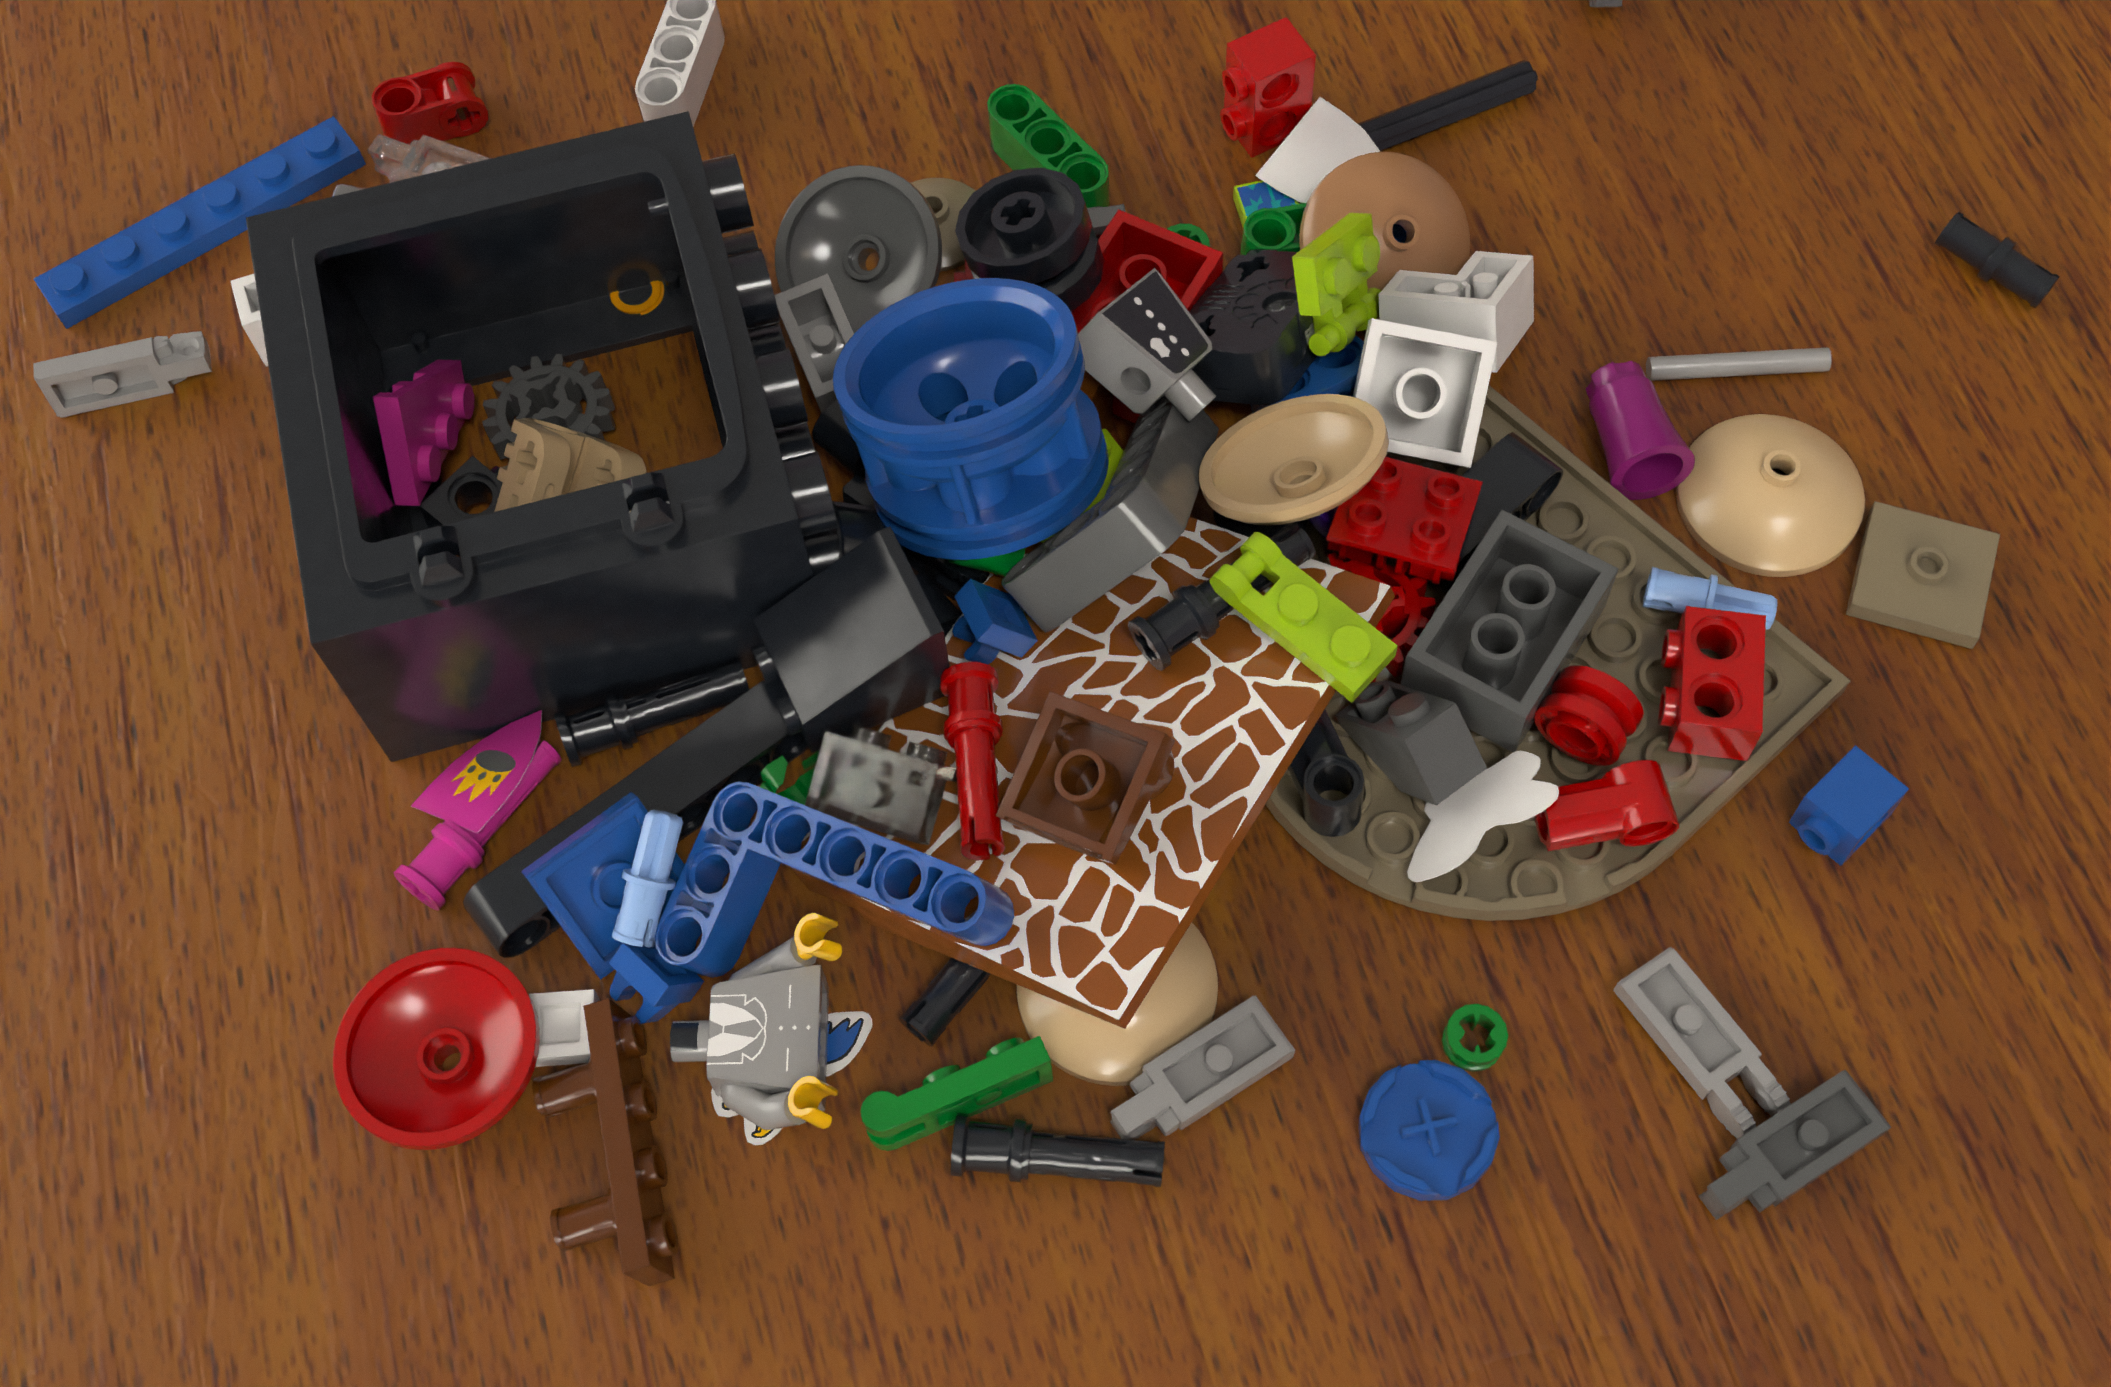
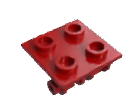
M1385 457L1381 466L1365 487L1338 506L1326 540L1329 541L1328 549L1339 551L1338 558L1340 559L1350 558L1368 564L1372 563L1374 554L1377 553L1376 568L1383 570L1388 556L1397 559L1395 573L1402 574L1407 561L1411 563L1410 575L1432 580V583L1438 585L1441 579L1453 582L1460 560L1461 549L1483 482Z

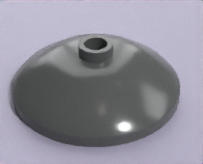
M866 165L838 168L818 177L806 186L786 211L775 245V269L781 292L828 273L854 334L868 320L890 305L915 293L935 287L942 263L940 228L936 216L925 197L917 188L899 175L883 168ZM877 252L879 255L878 265L868 271L866 259L871 253Z

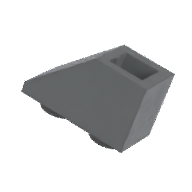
M1383 680L1369 684L1353 703L1335 715L1340 726L1401 792L1436 806L1487 769L1455 702Z

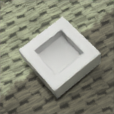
M595 990L529 994L534 1003L540 1027L539 1054L535 1067L588 1063L591 1055L583 1006L600 1001Z

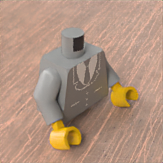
M816 913L807 914L799 921L794 937L733 973L729 981L719 982L712 986L709 1020L673 1021L671 1025L670 1053L672 1061L707 1062V1079L716 1095L722 1097L725 1106L763 1130L790 1127L805 1122L817 1128L826 1129L832 1123V1116L823 1112L826 1106V1096H836L838 1094L836 1088L826 1083L829 986L821 965L813 964L816 962L817 957L827 961L837 960L841 957L842 946L830 940H823L825 934L830 929L838 926V921Z

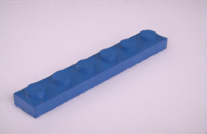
M332 116L35 277L34 281L60 321L68 329L247 230L246 217L290 207L363 167L366 163L358 147L336 118Z

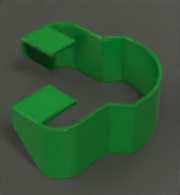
M818 751L801 762L803 770H806L816 762L818 764L798 777L794 785L777 794L807 805L814 795L827 788L834 781L835 776L824 757ZM783 755L768 764L761 772L763 783L760 787L775 794L784 783L788 762Z

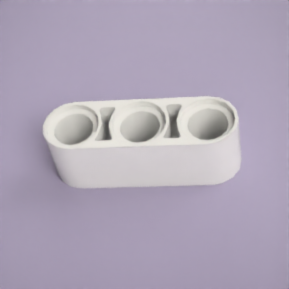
M667 0L635 85V92L644 122L689 111L694 127L724 45L725 36L716 0Z

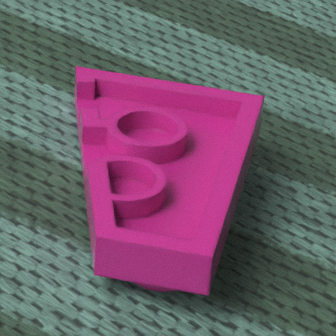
M436 360L415 372L413 381H399L392 385L393 393L380 392L373 396L395 505L420 506L431 483L438 481L441 465L449 450L455 449L458 433L465 420L470 419L473 415L474 392L471 384L464 382L461 360Z

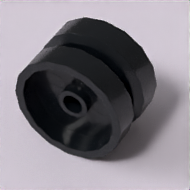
M1041 167L1017 169L998 176L972 193L959 211L955 232L974 279L1002 278L1035 284L1058 296L1071 312L1090 298L1102 280L1105 260L1079 185L1062 172Z

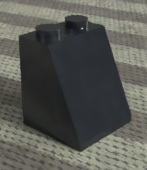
M891 527L876 532L754 619L761 644L751 648L756 664L766 684L777 679L784 696L776 699L775 703L790 736L802 732L811 753L944 697L940 690V675L945 669L950 667L944 630Z

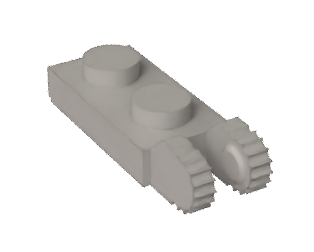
M1669 947L1617 982L1613 990L1698 1096L1702 1100L1707 1098L1712 1113L1736 1139L1756 1128L1753 1116L1727 1084L1740 1074L1745 1089L1770 1116H1774L1791 1105L1789 1102L1790 1098L1786 1094L1787 1092L1784 1091L1782 1085L1776 1081L1774 1075L1759 1059L1762 1053L1674 948Z

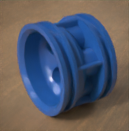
M1002 278L970 279L935 286L908 296L876 314L855 332L842 349L833 372L834 392L842 410L848 432L856 442L862 459L866 483L874 501L878 517L884 528L891 527L899 544L926 556L951 560L982 559L1015 552L1036 544L1069 525L1086 510L1098 495L1108 471V450L1098 411L1090 398L1080 390L1085 373V360L1074 317L1068 306L1054 293L1035 284Z

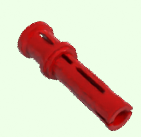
M963 662L950 666L940 675V690L948 698L949 717L944 722L943 732L945 740L955 751L961 825V853L968 859L989 860L991 859L989 844H992V854L996 857L1000 856L1005 850L1001 819L996 817L1000 801L995 745L1002 736L1003 724L999 715L995 714L993 693L998 689L999 679L995 668L988 664Z

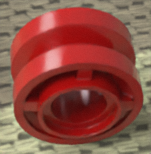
M1574 665L1568 666L1560 672L1552 685V694L1544 698L1535 713L1534 719L1540 733L1561 752L1587 764L1608 766L1614 764L1619 759L1627 745L1626 737L1631 736L1635 732L1643 718L1644 710L1637 696L1616 678L1591 667Z

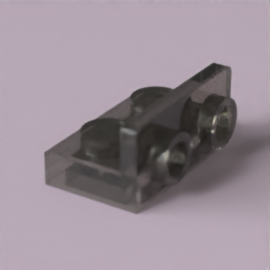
M853 725L850 737L825 731L805 806L850 823L914 843L929 845L947 780L957 782L956 767L945 764L948 752L909 741L906 753L888 747L892 735Z

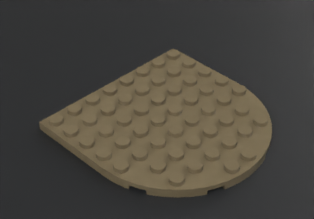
M1489 385L1471 467L1502 438L1513 432L1563 469L1562 479L1555 491L1526 522L1619 568L1604 610L1569 666H1587L1611 675L1626 685L1637 696L1644 710L1640 724L1631 736L1626 737L1627 745L1619 759L1612 765H1591L1566 755L1545 739L1538 730L1535 721L1516 751H1526L1541 759L1540 769L1532 780L1552 783L1558 787L1601 779L1611 769L1632 761L1654 760L1661 766L1679 821V829L1666 839L1643 846H1625L1620 843L1619 839L1548 851L1544 843L1540 841L1534 816L1522 822L1498 825L1487 830L1477 850L1459 867L1429 880L1412 882L1408 878L1407 871L1414 851L1431 821L1424 811L1426 801L1401 792L1340 726L1335 715L1350 705L1351 702L1338 691L1334 693L1325 709L1348 757L1356 761L1363 772L1364 795L1360 822L1354 830L1343 836L1329 837L1320 835L1312 830L1305 821L1303 801L1288 769L1265 805L1286 831L1321 863L1353 884L1384 899L1416 910L1453 918L1486 921L1523 920L1556 915L1591 905L1624 890L1650 874L1672 856L1846 690L1850 680L1775 619L1771 628L1765 631L1763 732L1748 761L1667 751L1669 727L1658 724V710L1663 687H1671V669L1662 668L1661 652L1666 630H1676L1682 614L1642 607L1650 570L1652 567H1657L1677 574L1709 579L1710 575L1713 574L1718 575L1717 584L1735 586ZM1387 452L1385 456L1462 476L1470 469L1469 467ZM1308 521L1305 532L1310 537L1316 555L1311 559L1327 564L1328 555L1334 552L1339 556V551L1328 549L1329 541L1322 537ZM1387 556L1386 564L1394 567L1397 559ZM1346 558L1345 560L1342 559V561H1343V562H1348V561H1351V559H1350V558ZM1408 573L1409 580L1417 577ZM1427 579L1424 597L1435 598V613L1448 592H1443ZM1700 649L1702 653L1710 658L1722 659L1718 653L1712 650ZM1403 657L1404 662L1401 675L1395 677L1385 667L1377 675L1376 682L1388 680L1401 685L1406 658ZM1696 706L1706 716L1713 718L1721 717L1718 712L1710 707ZM1469 729L1487 769L1513 753ZM1336 790L1324 791L1319 794L1322 798L1331 801L1342 800L1347 797L1344 793Z

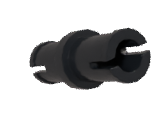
M1960 211L1953 216L1935 241V244L1939 247H1944L1979 270L1978 278L1986 283L1993 279L2030 303V306L2036 308L2060 278L2056 273H2051L2014 249L2017 245L2015 241L2009 237H2006L2003 241L1964 217V214Z

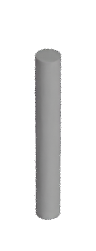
M1828 347L1656 356L1647 358L1646 375L1649 380L1655 381L1825 372L1831 368L1832 357Z

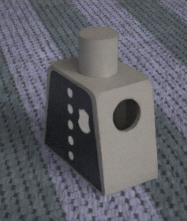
M1155 268L1098 312L1078 333L1085 360V370L1134 413L1143 414L1160 398L1165 396L1190 422L1216 397L1192 370L1212 350V343Z

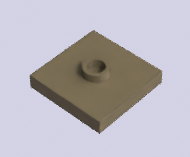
M1874 501L1868 514L1845 615L1973 649L1980 639L2000 534Z

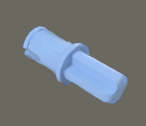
M1652 567L1642 607L1683 614L1686 606L1766 615L1767 630L1771 628L1775 620L1778 602L1772 595L1717 584L1718 575L1711 574L1709 579Z
M651 810L645 815L632 869H623L622 878L626 880L620 912L612 932V938L617 941L638 947H643V945L654 947L655 934L667 891L674 890L676 884L673 879L669 878L683 822L681 817L673 813Z

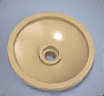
M1308 395L1270 405L1234 424L1211 445L1203 457L1199 469L1201 490L1212 509L1225 517L1243 523L1281 525L1318 516L1349 500L1365 487L1374 476L1388 450L1389 437L1382 415L1374 406L1361 399L1346 395Z
M1769 414L1744 415L1731 418L1706 430L1689 447L1695 456V465L1692 472L1675 488L1676 501L1681 518L1690 534L1701 547L1718 560L1733 568L1767 577L1802 575L1818 570L1834 561L1847 549L1855 537L1862 522L1865 508L1864 488L1858 470L1847 453L1833 439L1804 422ZM1772 469L1780 470L1786 473L1787 475H1779L1775 473Z
M1193 923L1190 924L1126 1029L1017 985L1019 1012L1025 1029L1031 1039L1037 1036L1041 1037L1051 1063L1062 1071L1081 1080L1109 1086L1130 1085L1131 1081L1142 1074L1145 1064L1210 1024L1214 1018L1218 995V977L1213 955L1205 938Z

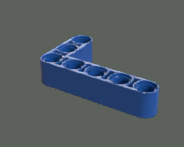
M739 781L727 785L714 799L658 923L655 945L660 957L668 964L711 978L726 974L734 967L741 955L780 864L974 945L988 946L1004 938L1012 927L1014 907L1012 900L1004 890L970 871L751 783ZM757 811L756 819L754 820V822L752 823V825L749 827L751 818L753 817V815H754L755 812ZM811 831L809 841L807 842L806 846L803 849H801V844L804 837L808 832ZM865 852L864 863L854 873L855 862ZM730 872L728 882L726 883L724 888H722L723 881L727 874ZM921 873L920 886L909 897L910 884L914 877ZM978 895V909L973 917L965 922L966 906L970 900ZM702 934L701 942L695 950L697 939Z

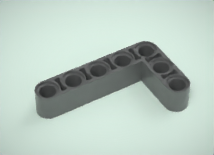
M1163 396L1146 412L1139 414L1104 499L1028 553L1005 575L1001 585L1043 632L1052 631L1155 559L1167 550L1184 532L1200 487L1199 469L1208 449L1215 442L1219 431L1218 426L1204 409L1189 422Z

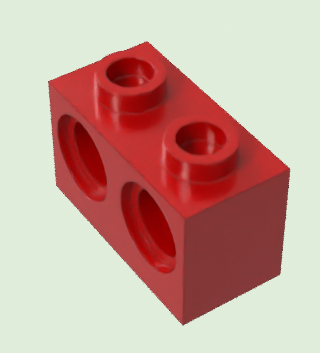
M1287 17L1227 43L1226 70L1222 72V82L1225 89L1224 108L1220 111V118L1228 137L1233 141L1238 140L1251 158L1281 145L1312 106L1316 54Z
M1686 606L1677 629L1666 630L1661 652L1662 668L1671 669V687L1664 686L1662 689L1658 710V724L1669 727L1667 751L1748 761L1763 732L1766 615ZM1700 649L1712 650L1718 653L1722 659L1710 658L1702 653ZM1696 706L1710 707L1718 712L1721 717L1713 718L1706 716Z

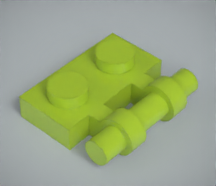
M1370 213L1347 214L1292 256L1300 315L1313 316L1315 333L1309 339V347L1317 356H1325L1329 352L1341 351L1353 341L1356 331L1367 329L1368 320L1379 318L1378 294L1381 290L1375 287L1368 289L1367 279L1378 271L1377 265L1380 258V245L1377 237L1374 236L1372 214Z

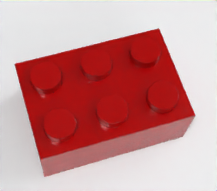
M1118 209L1098 239L1105 260L1102 280L1090 298L1071 312L1077 332L1079 333L1098 312L1154 268L1162 275L1186 309L1190 311L1207 288L1223 272V252ZM1113 395V414L1136 423L1139 414L1134 413Z

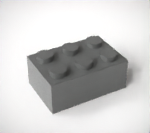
M1501 510L1408 652L1401 685L1455 702L1468 729L1511 752H1515L1534 723V716L1546 696L1552 694V685L1564 668L1570 665L1604 610L1619 568Z

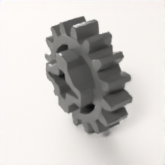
M556 354L552 359L551 365L543 366L538 356L531 357V369L525 372L515 365L509 367L513 380L509 383L494 381L492 387L498 399H488L483 402L484 410L488 416L486 420L482 421L483 427L500 460L508 458L504 456L507 443H512L516 440L517 434L511 432L515 416L516 419L534 418L550 422L605 440L602 431L615 430L616 426L611 411L615 410V405L609 388H606L600 372L589 373L585 361L582 359H578L570 367H567L562 354ZM582 398L587 402L585 414H582L583 409L580 404Z

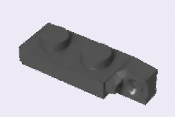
M1843 1070L1737 1139L1730 1147L1731 1150L1719 1159L1728 1173L1706 1187L1707 1190L1698 1197L1715 1220H1718L1748 1199L1760 1213L1772 1204L1776 1207L1884 1135L1891 1126L1849 1073Z

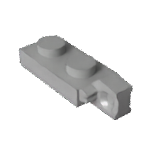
M202 331L173 334L170 338L167 336H156L154 339L150 337L33 363L34 380L56 415L60 416V418L174 393L173 385L187 379V377L212 372L210 347Z
M1256 995L1252 996L1145 1064L1142 1074L1130 1082V1087L1136 1095L1111 1111L1112 1120L1110 1123L1120 1138L1124 1140H1135L1152 1130L1155 1126L1159 1127L1164 1136L1175 1132L1178 1128L1183 1130L1292 1059L1295 1049Z

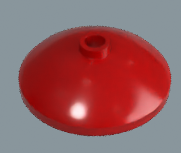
M454 947L429 949L411 954L390 964L376 974L358 992L347 1008L337 1031L333 1050V1073L337 1091L344 1106L351 1116L372 1135L389 1144L406 1149H441L475 1138L495 1125L512 1109L532 1077L540 1045V1027L534 1003L520 980L506 966L494 958L477 951ZM460 1053L461 1057L458 1065L451 1070L443 1071L442 1067L445 1059L451 1054Z

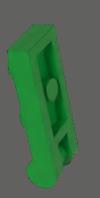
M1037 1036L1026 1042L1022 1038H1012L1003 1041L986 1053V1059L963 1069L959 1065L940 1068L923 1079V1086L898 1097L888 1091L873 1092L866 1097L860 1111L869 1140L880 1150H895L955 1124L957 1113L968 1114L970 1118L1053 1082L1051 1059L1041 1037Z

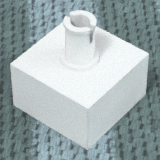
M1373 318L1368 320L1353 397L1371 404L1382 415L1389 437L1387 452L1471 468L1498 342Z

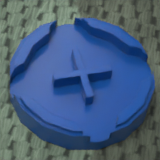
M1419 1060L1418 1064H1408L1403 1067L1399 1065L1386 1071L1369 1089L1358 1121L1360 1149L1373 1174L1394 1192L1419 1201L1448 1200L1472 1189L1492 1164L1500 1138L1498 1120L1496 1122V1113L1491 1106L1492 1101L1484 1086L1462 1068L1438 1060Z

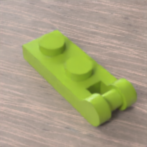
M1254 532L1240 547L1242 555L1233 565L1223 564L1210 578L1212 588L1224 601L1352 703L1396 656L1398 645L1287 559L1269 537L1260 532ZM1260 574L1274 584L1264 596L1251 585Z

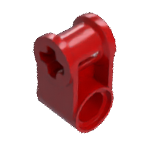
M445 62L428 70L404 77L390 78L381 82L373 91L372 104L385 141L389 147L398 152H416L429 145L456 137L470 136L480 131L488 121V110L483 100L476 97L474 92L476 86L475 77L470 67L461 62ZM449 78L453 79L457 90L451 91L448 83ZM462 107L466 117L465 120L460 119L457 109Z

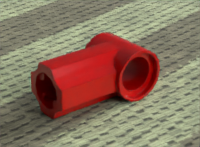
M1654 760L1632 761L1611 769L1601 779L1558 787V799L1546 810L1535 816V824L1540 841L1544 843L1548 851L1619 839L1620 843L1625 846H1643L1666 839L1679 829V821L1661 766Z

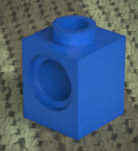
M1855 745L1804 796L1789 824L1798 830L1799 836L1810 849L1821 855H1828L1837 864L1842 866L1892 815L1909 788Z

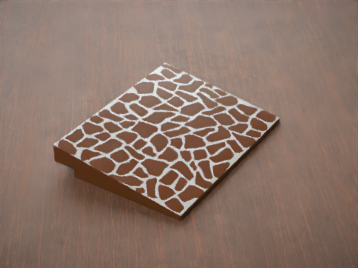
M1189 517L1184 532L1167 550L1052 631L1043 632L1022 609L1038 641L1022 658L1000 650L997 657L988 664L995 668L998 673V689L993 693L995 714L999 715L1003 724L1002 736L995 745L1000 804L1050 691L1161 731L1175 740L1171 750L1175 766L1172 780L1160 795L1149 800L1116 865L1097 860L1042 838L1002 819V835L1005 842L1004 852L996 857L992 854V844H989L991 859L972 860L964 857L960 847L961 825L955 751L945 740L943 732L944 722L949 717L948 698L944 696L886 721L821 812L970 871L1004 890L1012 900L1014 907L1012 927L1006 936L992 945H974L795 869L792 870L810 891L856 909L868 924L1126 1029L1336 690L1236 609L1219 620L1220 627L1216 629V634L1211 638L1204 640L1199 637L1171 656V665L1163 671L1157 670L1149 663L1130 634L1128 628L1129 621L1137 616L1145 619L1173 600V592L1182 585H1194L1197 587L1204 581L1209 580L1223 564H1231L1242 555L1240 547L1249 538ZM1040 541L1026 547L1024 557L1041 545L1042 542ZM1314 559L1307 560L1298 566L1375 628L1395 597L1389 585ZM990 573L983 583L1008 593L1001 585L1003 576ZM1274 584L1260 592V594L1264 596ZM952 627L945 637L949 665L971 662L966 660L963 654L973 643L954 637ZM811 831L808 832L804 837L801 844V849H803L809 841ZM865 852L855 862L854 873L864 863ZM921 873L912 880L908 891L909 897L919 888ZM978 895L970 900L966 906L965 922L972 918L978 909Z

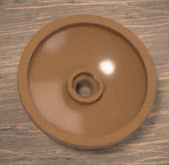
M1374 152L1363 154L1344 162L1319 182L1307 201L1300 225V250L1347 214H1372L1374 236L1377 237L1380 245V258L1377 265L1378 271L1367 279L1368 289L1375 287L1382 291L1399 270L1457 275L1469 260L1470 232L1461 201L1450 184L1436 170L1411 156L1394 152ZM1394 224H1399L1405 229L1407 235L1405 243H1400L1394 238L1392 233Z

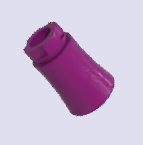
M1634 361L1624 363L1611 362L1595 371L1591 375L1590 384L1586 387V393L1590 400L1589 410L1597 427L1605 453L1610 484L1629 500L1652 498L1678 486L1692 472L1695 465V456L1672 424L1652 381L1646 378L1640 364Z

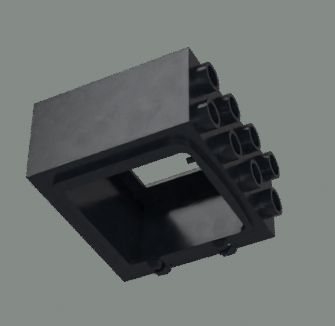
M689 111L246 217L310 642L391 762L485 738L509 723L542 710V722L554 720V714L564 711L569 716L605 704L606 696L616 694V696L623 695V698L627 699L699 674L702 675L717 670L736 661H740L743 670L756 667L757 664L751 648L761 644L754 619L839 559V540L836 530L838 525L819 453L818 451L815 452L807 424L809 422L791 352L789 347L786 348L779 322L781 320L762 248L758 247L754 230L722 237L724 233L754 226L736 155L734 153L702 161ZM659 280V282L662 281L664 284V297L661 303L654 310L644 315H641V313H624L618 310L610 299V293L619 291V298L623 303L639 305L648 300L652 294L650 282ZM693 331L723 447L716 455L429 529L420 506L395 505L373 396L378 393H393L392 385L399 381H413L415 372L436 360H461L464 382L475 386L511 377L509 367L513 365L519 367L523 372L531 369V357L534 356L539 357L543 366L551 365L552 359L556 354H562L565 363ZM441 472L438 481L431 483L422 502L443 484Z

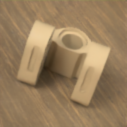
M534 418L514 419L511 432L517 434L515 442L507 443L504 456L510 458L508 466L500 467L497 475V480L503 483L494 512L645 474L646 466L638 454L617 444Z

